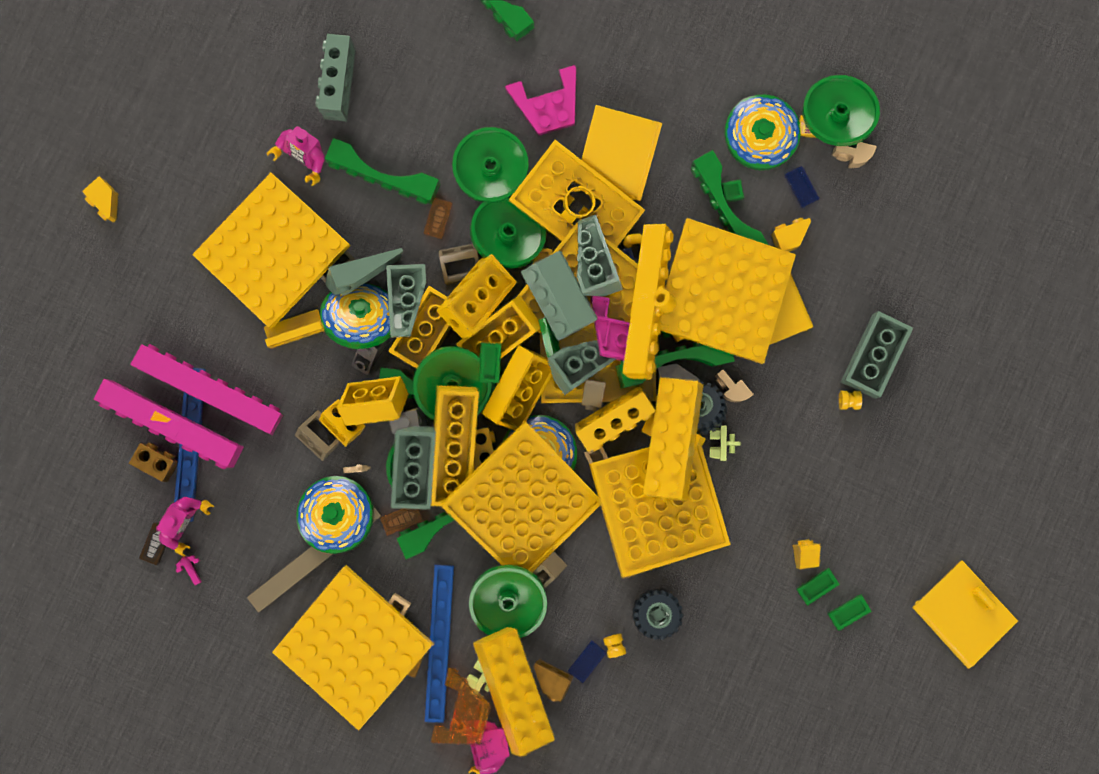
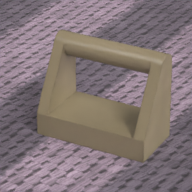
M473 244L439 251L445 284L462 281L469 273L464 272L448 276L445 263L472 257L475 258L476 263L479 261L478 252Z
M317 410L298 427L295 436L324 461L341 442L336 439L328 446L308 428L316 419L319 420L321 412Z

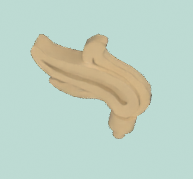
M367 465L344 467L343 474L364 472L371 468Z

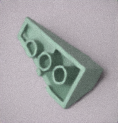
M593 215L579 220L577 279L582 294L585 296H607L623 290L597 216Z
M399 248L331 266L328 268L325 282L326 287L335 296L339 294L347 295L387 269L386 266L393 265L399 261L403 250Z
M425 264L388 265L386 268L391 338L410 337L426 285Z
M594 340L571 347H564L549 357L548 363L553 380L563 394L566 395L616 359L600 356L598 342Z

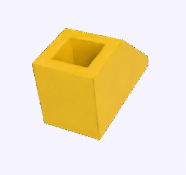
M99 176L82 192L87 196L85 200L92 207L96 206L99 209L97 213L105 221L108 219L114 223L117 220L118 193L106 180Z
M801 217L792 221L793 224L791 225L781 224L775 227V231L771 234L775 247L787 252L797 249L801 245L811 223L810 218L804 220Z
M808 539L800 540L797 545H793L796 568L819 567L820 544Z

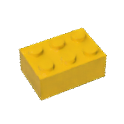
M401 376L347 383L337 409L345 426L389 420L394 421L400 419L408 397V391Z

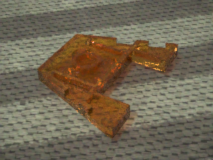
M456 668L448 669L445 681L446 686L458 691L450 728L435 725L431 743L481 744L490 704L476 689H472L468 685V681L465 677H461L458 674L459 671Z

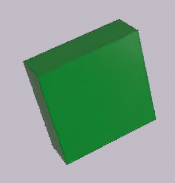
M741 179L721 184L726 202L744 199Z

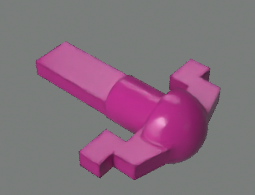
M194 555L182 557L176 564L178 568L176 572L182 571V566H184L194 585L201 583L202 581L191 564V561L194 564L199 562V558H195Z

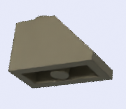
M586 380L581 405L585 406V410L596 411L597 408L601 409L606 383Z
M553 552L532 573L540 579L544 588H546L559 576L567 565Z

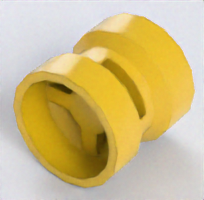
M841 390L839 393V408L847 410L852 407L854 410H860L862 407L861 391L850 393L846 390Z
M622 634L603 638L604 645L608 649V658L622 656L627 653L626 648L622 645Z

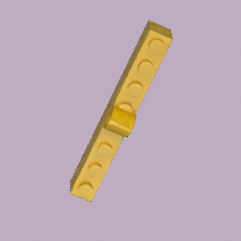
M646 224L643 228L623 374L630 379H652L656 369L654 360L655 354L658 352L657 339L661 332L660 317L663 313L672 312L676 306L675 298L665 288V281L669 274L667 268L668 261L671 259L670 245L674 237L673 232L666 224Z

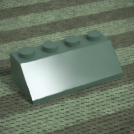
M561 251L534 263L521 272L558 341L571 336L598 320L587 297L582 294L580 285Z
M413 426L395 431L391 508L431 509L436 437L434 427Z

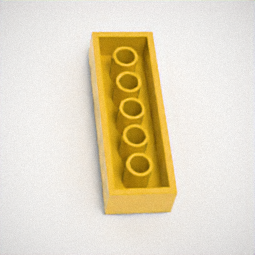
M660 377L644 495L687 501L704 386L699 381Z
M437 385L434 422L436 437L431 506H441L440 504L473 473L479 396L476 387Z
M506 627L473 642L511 753L522 757L554 741L555 738L517 630Z

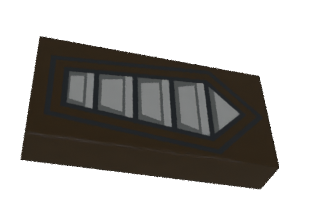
M153 522L139 556V559L154 565H159L166 548L159 541L160 531L157 530L159 525L157 522Z

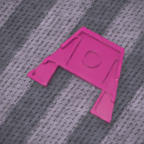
M575 65L559 70L564 87L561 90L527 99L521 81L505 86L507 93L510 94L515 104L523 112L538 136L575 125Z
M592 296V308L598 318L594 323L600 356L624 361L630 323L607 318L610 298Z

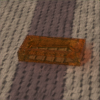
M437 198L433 199L424 235L442 240L452 208V202Z
M402 508L380 517L387 536L423 521L419 509Z

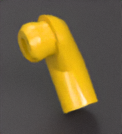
M639 233L626 235L623 245L626 248H631L634 244L641 246L642 235Z

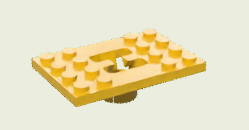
M554 140L508 200L561 242L575 226L572 224L575 219L596 215L604 237L616 247H618L645 211V209L557 140ZM572 182L579 185L568 191V187ZM573 191H583L591 199V208L588 209L583 206L579 211L580 215L573 213L568 208L575 199L570 195ZM596 198L597 200H599L600 205L595 211H593L595 207ZM558 200L563 201L565 210L562 214H559L554 209V205Z

